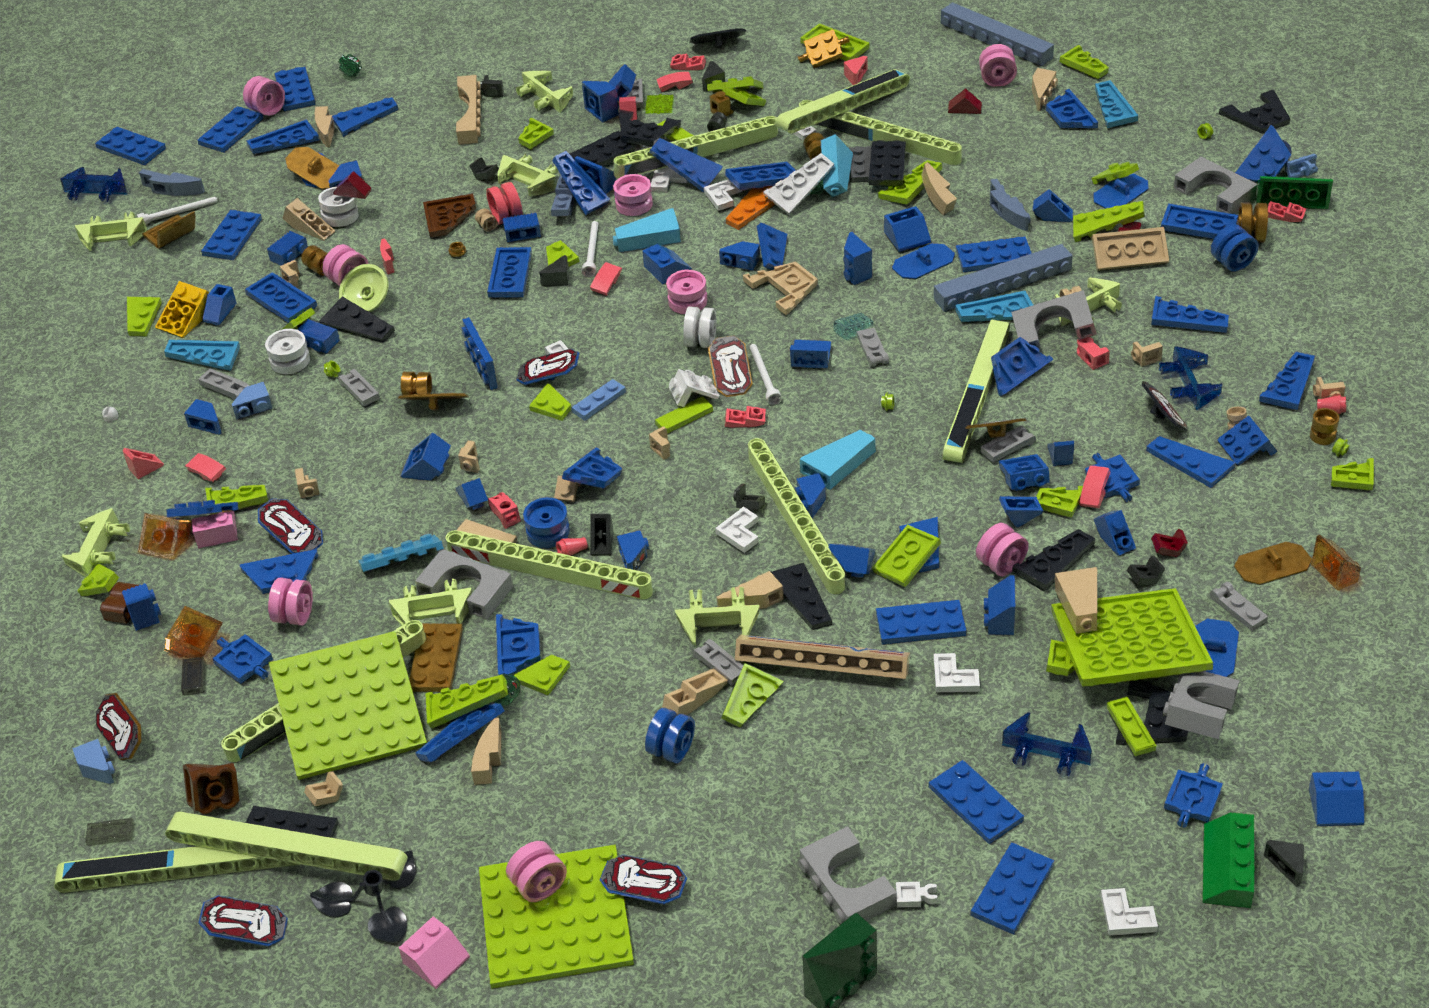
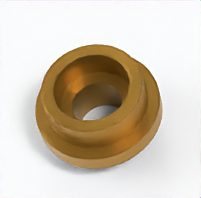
M453 242L450 244L448 251L451 256L459 257L466 253V247L462 242Z

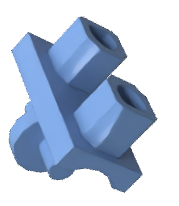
M1311 154L1288 161L1285 165V172L1288 173V177L1310 176L1312 173L1317 172V155Z

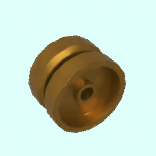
M1240 203L1237 225L1242 227L1248 234L1251 235L1252 233V237L1258 243H1264L1266 240L1268 225L1267 203H1257L1254 207V212L1251 203Z

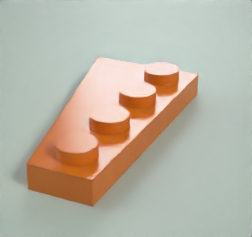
M765 186L760 189L752 188L726 217V224L739 230L775 204L763 195L765 190L773 186Z

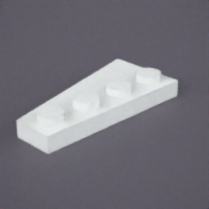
M821 153L804 164L799 170L792 172L784 180L777 182L772 188L765 190L763 195L790 215L834 167V163Z

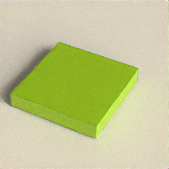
M724 87L722 90L727 96L745 104L765 106L767 101L744 89Z

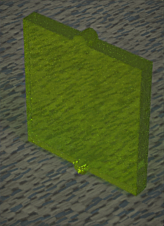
M647 95L645 114L672 113L674 95Z

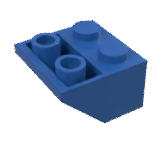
M916 206L884 215V233L899 252L931 243L924 216Z

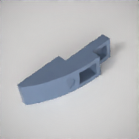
M145 169L139 172L142 185L150 187L152 192L156 194L187 196L203 194L205 192L201 178L173 172L170 176Z
M560 175L555 188L556 196L551 208V215L569 216L572 215L575 197Z
M997 178L990 180V206L1011 225L1027 231L1031 219L1029 213H1026L1023 204L1019 202L1017 197L1010 198V195L1005 192L1004 186L1000 184Z

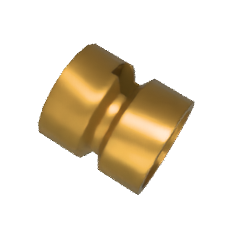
M811 133L804 139V148L810 160L822 153L821 140L824 137L820 133Z
M311 245L303 251L301 260L305 266L323 276V261L328 253L315 245Z
M404 371L402 373V395H412L415 393L431 394L432 376L430 372H419L417 375L415 372Z
M1321 408L1314 412L1310 430V438L1313 442L1319 445H1329L1335 441L1339 424V415L1336 411L1329 408Z

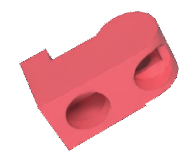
M1091 337L1077 339L1078 356L1093 370L1109 364L1110 351L1106 347L1100 348Z
M501 492L494 497L488 498L490 509L501 520L505 529L521 522L517 505L505 493Z

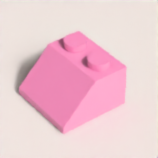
M234 511L192 519L193 534L198 548L238 540Z
M435 917L428 920L399 947L403 964L435 989L470 958L469 953L452 931Z

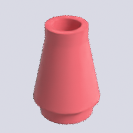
M1338 395L1317 399V410L1329 408L1338 414L1346 412V397Z
M585 537L565 538L556 542L557 553L569 556L588 548Z

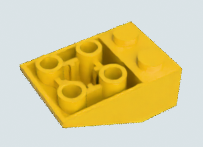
M179 281L155 328L184 338L203 320L209 292Z

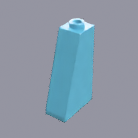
M835 134L821 140L822 154L834 163V167L823 178V187L832 197L847 191L853 152Z
M673 208L615 228L616 236H613L614 246L618 247L619 252L648 248L656 244L666 245L681 242L680 229Z
M862 430L856 431L801 457L800 473L805 476L819 473L825 487L831 490L876 452L875 438Z

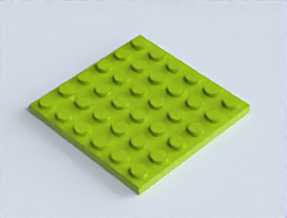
M1176 588L1097 598V631L1077 634L1062 604H1051V612L1082 687L1213 670V661Z
M396 631L269 662L298 780L422 748L427 743Z
M616 844L555 854L566 866V878L558 890L551 896L538 902H528L520 894L518 888L508 879L506 875L508 862L479 867L491 989L634 965L624 896L608 893L600 882L607 861L617 857Z

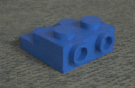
M1038 454L999 461V467L1005 474L1006 484L1011 490H1022L1029 486L1040 487L1050 483L1049 468Z

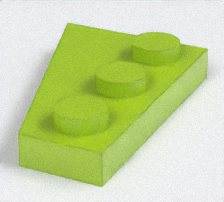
M1080 45L1064 53L1059 59L1060 63L1098 79L1109 71L1107 65L1097 58H1092L1091 53L1088 51H1082Z
M752 76L743 77V80L738 81L737 78L728 79V82H722V80L712 81V84H707V89L710 92L722 91L724 87L749 90L750 86L763 89V82L753 79Z
M127 296V330L129 336H147L162 303L160 297Z
M265 485L241 486L239 489L232 490L229 487H222L221 490L214 491L212 487L205 488L207 501L215 500V504L238 502L239 510L244 507L261 505L268 502Z
M744 663L721 719L741 728L784 681Z

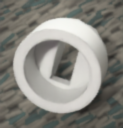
M108 406L102 412L103 419L106 422H113L119 417L114 407Z

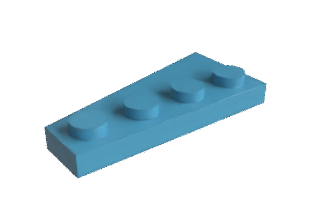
M1111 80L1095 84V91L1107 128L1138 121V114Z
M1020 291L958 304L955 311L961 322L1013 320L1011 312L1033 306V303L1026 291Z
M169 340L164 353L168 358L231 371L239 352L240 344L239 341Z

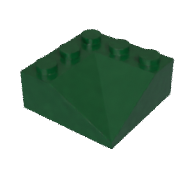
M857 912L802 956L804 996L817 1008H838L845 997L855 994L863 982L866 980L870 981L877 973V930Z

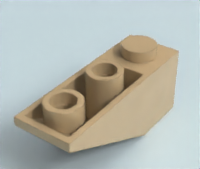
M1037 68L1032 76V93L1038 111L1043 106H1046L1048 97L1052 95L1053 88L1057 87L1058 78H1056V71Z
M298 198L286 206L282 219L294 229L323 241L335 232L330 225Z
M770 571L735 587L737 597H739L740 587H744L745 605H759L760 609L768 608L784 600L783 586ZM731 590L716 597L717 607L732 606Z

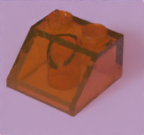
M144 513L138 552L175 559L189 538L191 520L167 517V515L158 513Z
M1322 535L1316 536L1311 565L1337 591L1358 582L1361 571L1359 564L1348 556L1344 549L1340 548L1334 541Z
M184 606L166 636L164 650L181 658L204 657L223 622Z

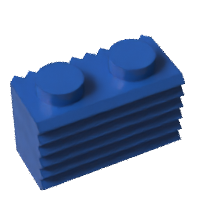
M537 213L503 218L507 242L541 237Z
M289 231V233L284 234L282 238L267 248L269 259L271 262L282 266L300 256L308 247L306 237Z
M307 319L305 323L298 327V331L302 332L305 336L307 347L313 348L317 352L327 354L340 341L337 329Z
M143 583V585L122 591L136 631L160 623L158 616L162 614L158 603L153 604L154 601H157L153 589L148 590L147 585Z

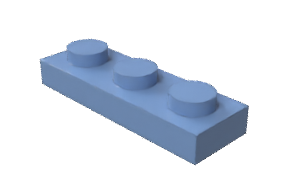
M612 379L571 407L572 413L585 421L626 393V387Z

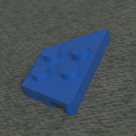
M1070 89L1065 90V94L1062 97L1058 95L1053 101L1046 104V111L1061 128H1098V121Z
M1271 125L1235 172L1236 174L1252 182H1258L1260 176L1277 177L1291 158V154L1274 126Z
M1022 337L1014 340L991 357L998 395L1001 397L1051 362L1053 358L1050 355L1045 356L1040 353L1039 348L1030 345Z
M596 447L565 470L562 479L605 488L621 475L622 468L608 456H605L604 459L600 455L601 450Z
M215 500L203 501V505L200 501L188 502V506L186 503L174 504V508L166 509L167 517L239 510L238 502L215 504Z
M317 549L244 563L240 564L241 572L245 573L254 585H257L258 590L262 594L270 593L271 587L277 578H287L293 582L295 580L306 581V576L313 568L312 563L314 559L318 558Z
M496 614L498 675H503L507 678L541 660L539 626L537 623L524 622L517 618H514L513 621L504 619L503 615Z

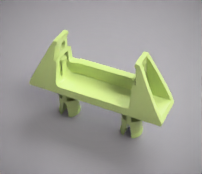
M551 71L522 72L524 85L516 87V93L520 97L532 92L541 98L534 101V106L536 109L538 108V111L549 105L558 112H561L573 97L572 86L554 92L545 86V83L552 80Z
M524 154L519 160L503 155L497 175L498 183L501 184L503 181L513 178L516 181L529 185L527 187L529 196L545 194L555 190L557 186L555 174L558 173V169L556 166L552 167V164L544 171L529 165L533 162L530 155L526 156Z
M131 211L129 217L125 212L123 220L101 222L99 216H96L95 221L92 216L89 224L75 225L80 241L89 251H92L91 248L94 242L127 239L129 246H132L143 236L142 233L147 231L144 218H135V214Z
M1088 278L1087 287L1094 292L1086 297L1090 312L1103 305L1109 307L1113 312H1116V309L1119 311L1122 303L1116 299L1119 298L1120 283ZM1058 317L1061 326L1072 322L1067 318Z
M113 508L80 521L79 525L82 531L89 532L80 548V552L72 553L71 555L62 554L65 564L85 577L99 563L113 564L112 560L116 559L115 553L112 551L104 552L113 535L128 536L126 532H130L128 523L119 524Z
M453 578L451 586H449L448 580H445V592L417 596V588L414 585H411L410 592H408L407 586L403 588L404 598L389 600L391 613L401 626L413 619L418 620L450 615L452 613H455L457 624H461L469 613L467 599L471 596L472 590L471 588L457 590V581Z
M735 587L731 588L732 606L703 608L702 590L698 589L697 599L694 598L693 590L689 591L690 608L675 610V614L693 645H696V626L708 627L741 624L739 626L742 628V635L750 634L760 613L759 605H745L744 587H740L739 597L736 595Z

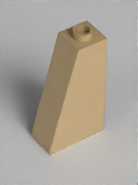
M1097 568L1055 573V592L1075 633L1097 631Z

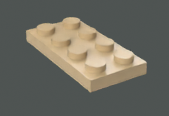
M1164 227L1092 235L1097 271L1169 262Z

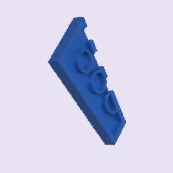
M392 97L384 98L381 101L369 103L362 107H355L346 112H339L332 116L333 122L344 137L348 135L349 131H356L365 123L370 124L378 117L383 118L397 111L398 105Z
M306 119L247 140L246 142L252 153L256 154L319 141L320 139L317 132Z
M661 138L657 140L649 151L650 154L702 192H704V187L709 186L723 168L722 165Z
M567 151L553 158V163L585 215L609 203L610 198Z
M1155 296L1151 325L1227 333L1229 315L1208 309L1200 311L1196 306L1188 305L1186 307L1178 305V301L1170 300L1167 302L1163 301L1162 297Z
M1295 352L1285 364L1282 372L1280 371L1276 375V379L1267 386V390L1261 393L1259 402L1298 410L1315 356Z
M1160 436L1147 445L1146 449L1150 454L1210 488L1232 471L1236 462Z
M491 702L459 716L415 753L419 760L426 762L437 760L441 754L505 711L501 704Z

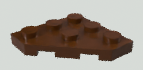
M473 193L423 202L430 238L447 235L476 209Z

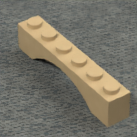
M476 75L457 76L459 98L469 106L466 114L456 122L458 145L478 143V137H481V82L477 81Z

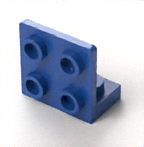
M794 340V345L790 347L791 367L828 368L831 341Z
M1249 415L1218 438V442L1233 461L1236 462V465L1242 464L1260 449L1262 452L1267 450L1271 456L1277 452L1276 448Z

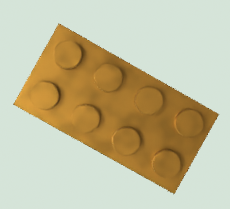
M422 623L426 641L420 648L415 650L409 679L412 692H441V689L445 688L452 690L463 626L462 624Z

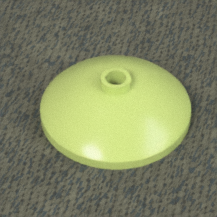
M363 264L353 268L341 282L339 299L343 296L368 312L374 311L382 304L388 293L389 283L385 272L372 264Z

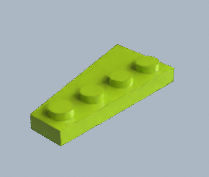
M926 160L913 169L912 174L904 175L903 186H888V190H882L878 193V198L901 204H909L924 188L922 172L925 163L928 162L938 173L943 169L942 163Z
M1143 201L1074 215V241L1079 242L1081 237L1087 235L1092 237L1093 234L1103 229L1109 231L1114 229L1119 223L1125 225L1144 218L1145 206Z
M503 675L478 680L474 685H469L468 683L461 684L458 689L451 690L450 688L441 689V692L433 694V692L425 693L427 724L432 729L507 696V680Z

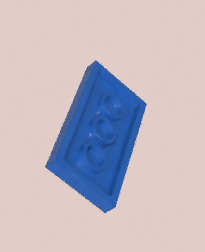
M296 67L291 70H281L275 73L276 82L281 84L285 91L284 111L315 105L305 67Z
M237 106L197 140L198 145L224 153L263 120V114Z
M120 127L112 129V131L95 143L96 148L142 165H146L166 149L165 143Z
M788 162L729 168L726 169L725 176L739 190H748L749 188L760 189L765 186H775L777 182L784 180L796 170Z
M1168 203L1161 227H1164V230L1169 232L1214 239L1225 227L1237 225L1238 215Z
M230 210L201 250L202 256L234 260L262 220L261 214Z
M1025 236L956 245V253L963 272L983 270L1032 254Z
M531 247L496 248L487 291L488 298L524 297L532 255Z
M273 272L245 289L247 296L288 323L309 308L314 309L317 307L315 299Z
M469 317L462 319L464 327H461L464 338H466V341H464L466 351L469 352L472 362H476L477 372L482 373L481 377L484 385L488 384L490 390L498 388L493 359Z
M959 600L876 608L882 645L966 636V627Z
M964 760L929 782V788L988 844H991L1024 821V815Z
M1011 842L971 909L970 916L1014 935L1053 868L1054 860Z

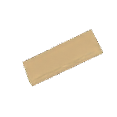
M465 519L457 529L458 531L507 542H517V536L468 519Z

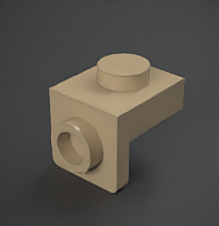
M1317 377L1316 384L1313 385V394L1318 399L1338 395L1344 397V382L1324 384L1322 378Z
M468 440L458 455L460 467L465 471L478 473L480 468L476 444L474 441Z
M558 476L554 498L561 501L575 502L577 486H580L581 483L564 480L562 476Z
M332 771L328 772L325 782L306 785L304 793L314 806L329 804L339 800L343 784Z

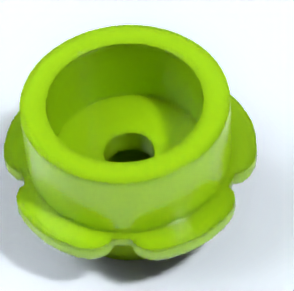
M1209 123L1201 124L1197 129V134L1201 139H1210L1214 133Z
M333 360L324 364V373L328 377H338V373L341 371L339 365Z
M887 392L885 396L881 397V406L885 407L886 411L894 409V394Z
M1339 438L1334 444L1332 452L1336 456L1340 454L1344 456L1350 447L1347 444L1348 440Z

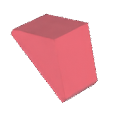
M867 56L844 62V75L852 85L858 84L868 70Z
M636 96L621 97L619 99L620 110L634 112L632 120H637Z
M128 448L123 449L128 468L138 480L164 465L155 454Z

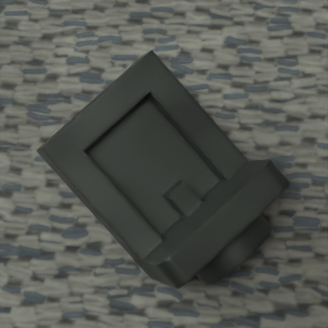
M485 75L484 80L481 81V90L484 91V96L503 97L504 88L502 80H489V75Z
M482 157L469 165L477 180H490L499 171L497 164L486 165Z
M741 483L734 490L733 498L736 501V508L745 507L749 511H757L765 504V496L746 495V484Z
M1151 556L1146 565L1130 564L1126 571L1138 585H1155L1165 571V568L1155 556Z

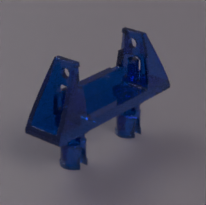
M81 167L60 179L63 190L68 193L67 197L71 201L73 198L76 201L80 193L99 194V199L102 202L105 199L108 202L112 194H128L120 168L112 176L86 174L85 168Z
M1174 346L1173 362L1159 363L1161 375L1175 371L1180 375L1185 386L1170 388L1172 400L1187 396L1191 399L1195 410H1198L1221 394L1222 383L1198 384L1192 370H1190L1201 365H1207L1208 354Z
M1029 712L1003 730L1002 746L1016 749L1012 758L1014 764H1017L1019 758L1022 757V766H1024L1029 752L1059 758L1060 761L1056 770L1060 775L1064 767H1067L1066 776H1069L1073 762L1085 765L1091 764L1092 749L1082 724L1078 725L1072 743L1027 733L1029 731L1028 725L1031 714Z

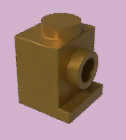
M719 91L709 96L711 113L721 112L726 116L733 114V110L730 109V98L726 96L725 92Z

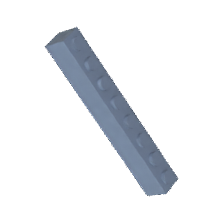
M953 2L941 10L940 24L990 45L1002 44L1008 46L1014 55L1039 66H1043L1053 58L1054 44Z
M1059 244L934 285V300L945 312L956 308L958 304L981 300L1071 270L1073 255L1063 244Z

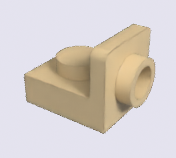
M293 260L280 266L282 279L298 288L299 269L297 262Z
M1134 342L1131 356L1141 367L1161 361L1163 346L1157 342L1142 347L1138 342Z
M663 426L649 434L650 448L665 460L670 457V443L668 441L667 428Z
M303 468L295 469L300 498L319 495L317 479L309 480L308 475L304 476Z

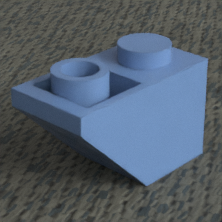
M264 382L245 387L234 400L232 407L236 420L272 409Z
M98 739L72 748L83 777L108 784L114 783L111 775L115 773L111 761H106V759L110 758L106 746L101 747Z

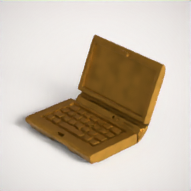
M193 211L184 217L176 215L142 233V235L159 249L195 229V212Z

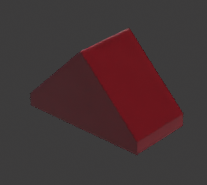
M965 88L949 101L948 113L981 114L982 102Z
M353 171L339 183L333 194L366 199L372 189Z

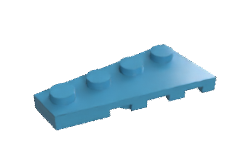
M426 534L421 536L420 540L402 542L400 547L394 549L393 547H387L381 550L382 553L376 555L374 553L362 556L361 560H358V563L364 572L388 565L391 559L402 561L410 557L409 554H419L420 556L427 554L430 548L436 547L438 551L444 549L442 541L435 535Z

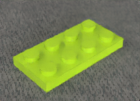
M819 23L800 37V43L805 45V40L830 31L833 28ZM834 29L838 39L848 36L850 40L849 43L841 45L843 57L840 59L848 61L858 58L870 48L869 42Z

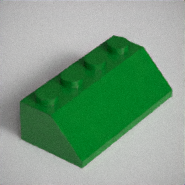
M1260 176L1258 179L1256 204L1267 203L1268 206L1270 201L1288 207L1290 202L1307 209H1329L1333 179Z
M1230 812L1204 824L1202 903L1251 908L1254 896V815Z

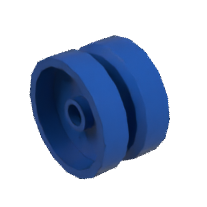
M1230 225L1216 235L1211 244L1210 251L1212 256L1228 270L1236 272L1247 267L1253 261L1258 252L1259 244L1254 237L1239 225Z
M545 497L536 499L525 507L523 517L528 541L532 545L539 548L556 547V542L560 541V539L568 538L570 533L566 506L562 501L556 498Z
M668 708L659 709L648 727L645 739L646 752L656 757L663 756L665 760L675 764L680 763L692 744L695 720L693 717L685 714L677 716L674 710Z

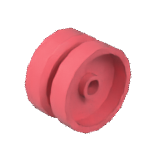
M512 182L501 184L500 189L494 186L486 190L490 211L498 220V225L503 224V218L523 215L520 198Z

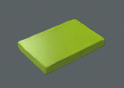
M907 524L872 567V571L906 587L939 547L941 540Z

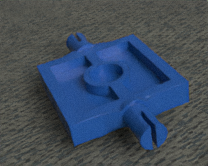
M1099 453L1094 454L1092 459L1097 464L1092 466L1110 469V476L1104 487L1106 493L1104 499L1121 495L1125 502H1128V500L1130 502L1133 497L1128 491L1140 485V479L1120 454L1104 460ZM1089 467L1085 468V474H1086V475H1087V472H1088Z
M246 634L231 643L223 637L217 640V645L223 649L212 658L213 662L238 683H243L254 674H257L262 679L268 677L269 672L263 669V667L273 660L272 654Z
M1205 763L1200 764L1198 773H1189L1178 769L1166 798L1164 809L1181 814L1177 824L1181 827L1183 823L1182 828L1187 827L1189 818H1195L1208 823L1220 796L1223 783L1211 780L1206 776L1210 767L1206 764L1204 768Z

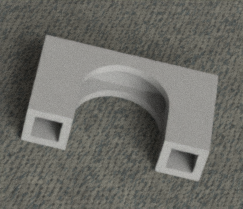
M1199 157L1175 174L1174 189L1186 195L1206 184H1215L1226 188L1224 192L1217 196L1216 210L1229 214L1236 213L1239 210L1240 203H1249L1255 199L1258 185L1203 157Z
M1084 290L1011 312L1018 338L1022 337L1030 345L1036 346L1040 349L1039 352L1042 351L1038 338L1039 328L1044 322L1052 318L1064 317L1071 320L1074 324L1078 340L1097 335Z
M444 549L440 550L415 580L419 595L443 592L445 580H448L450 584L452 583V578L455 580L468 578L478 581L480 583L479 586L467 599L469 613L486 620L513 588L511 573Z
M1206 671L1180 674L1178 682L1175 683L1173 693L1171 692L1169 700L1164 707L1163 715L1167 716L1165 725L1219 739L1224 727L1227 709L1202 702L1232 709L1238 691L1239 680Z
M848 826L800 849V860H798L800 869L803 873H808L814 889L821 891L824 903L828 907L831 906L833 908L834 915L840 924L855 912L867 921L897 906V892L885 876L858 888H845L836 884L831 879L830 874L835 868L860 856V842Z

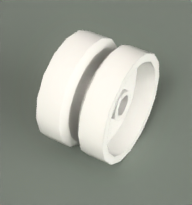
M337 187L321 192L318 197L321 219L328 225L333 227L347 226L357 220L359 214L356 198L334 195L333 192Z
M688 306L684 319V344L686 347H696L700 343L702 348H709L716 335V311L714 308H704L700 312L698 307Z
M282 329L274 332L266 340L265 347L269 356L268 359L271 368L275 372L293 374L301 371L309 364L310 355L305 336L302 332L295 329Z

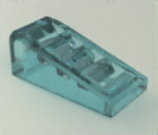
M863 313L854 314L835 320L833 322L834 332L847 340L857 334V331L871 326L873 321Z

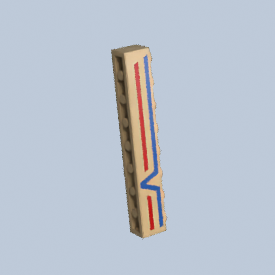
M740 635L736 639L735 660L906 679L909 671L910 653Z

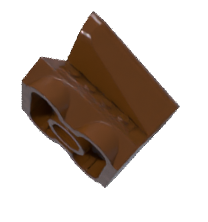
M234 763L225 765H183L186 801L190 807H193L194 814H208L218 808L230 809L239 803L237 772Z

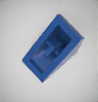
M1074 440L1047 444L1053 466L1073 464Z
M999 497L1005 513L1017 528L1043 512L1037 497Z

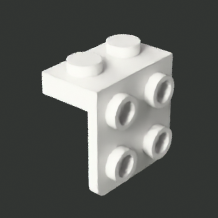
M678 369L675 377L669 383V389L677 405L685 407L692 391L714 399H718L720 396L711 378L702 375V377L695 375L690 370L683 371Z

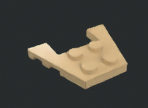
M797 262L776 266L774 270L767 272L760 270L757 271L758 274L752 276L749 273L743 275V281L752 289L768 281L785 294V297L776 301V308L785 315L789 314L818 285V279Z

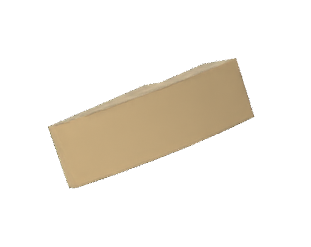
M328 106L315 107V121L319 137L326 147H330L335 130L333 117L329 113Z
M928 162L925 163L922 172L925 190L934 206L942 215H945L954 209L957 198L949 191L950 183Z
M714 668L684 680L680 689L665 694L662 708L674 710L677 716L679 714L688 715L716 695L727 684L728 680Z
M494 718L488 725L475 749L471 769L474 785L491 784L492 766L501 765L502 731L499 718Z

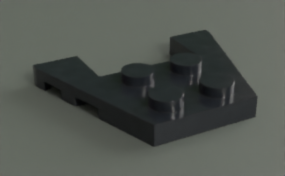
M1273 89L1260 94V99L1266 103L1260 107L1252 108L1243 113L1232 104L1219 109L1221 116L1227 115L1231 117L1230 120L1240 121L1244 123V126L1261 134L1265 133L1271 125L1277 129L1290 124V117Z
M619 109L618 117L622 142L652 147L659 138L664 140L665 135H671L675 128L679 129L681 127V120L667 118L663 126L656 123H643L640 120H632L634 112Z
M1143 679L1130 680L1127 695L1150 699L1144 725L1152 739L1157 741V743L1186 742L1187 730L1165 725L1167 716L1163 715V711L1171 692ZM1118 729L1116 745H1124L1126 740Z

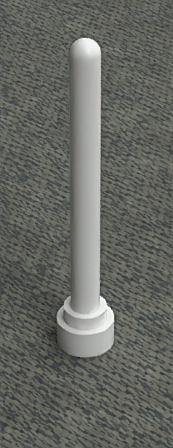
M211 197L150 215L140 213L137 214V218L143 217L145 225L148 226L150 221L215 204L218 199Z
M593 221L591 224L587 261L582 265V274L585 277H593L596 273V265L593 262L598 232L597 221Z
M751 344V353L767 389L766 400L770 405L779 404L782 400L780 391L773 387L757 346Z

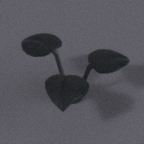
M404 852L408 859L398 880L383 879L379 871L370 870L364 874L363 882L359 883V888L353 897L352 890L346 883L333 882L310 893L311 901L322 914L338 918L349 913L350 903L355 902L364 889L366 894L376 896L380 913L372 915L368 921L370 935L381 942H400L407 930L406 916L401 909L395 906L384 911L380 893L383 890V885L387 886L390 884L392 888L402 889L408 887L414 881L416 868L413 852Z

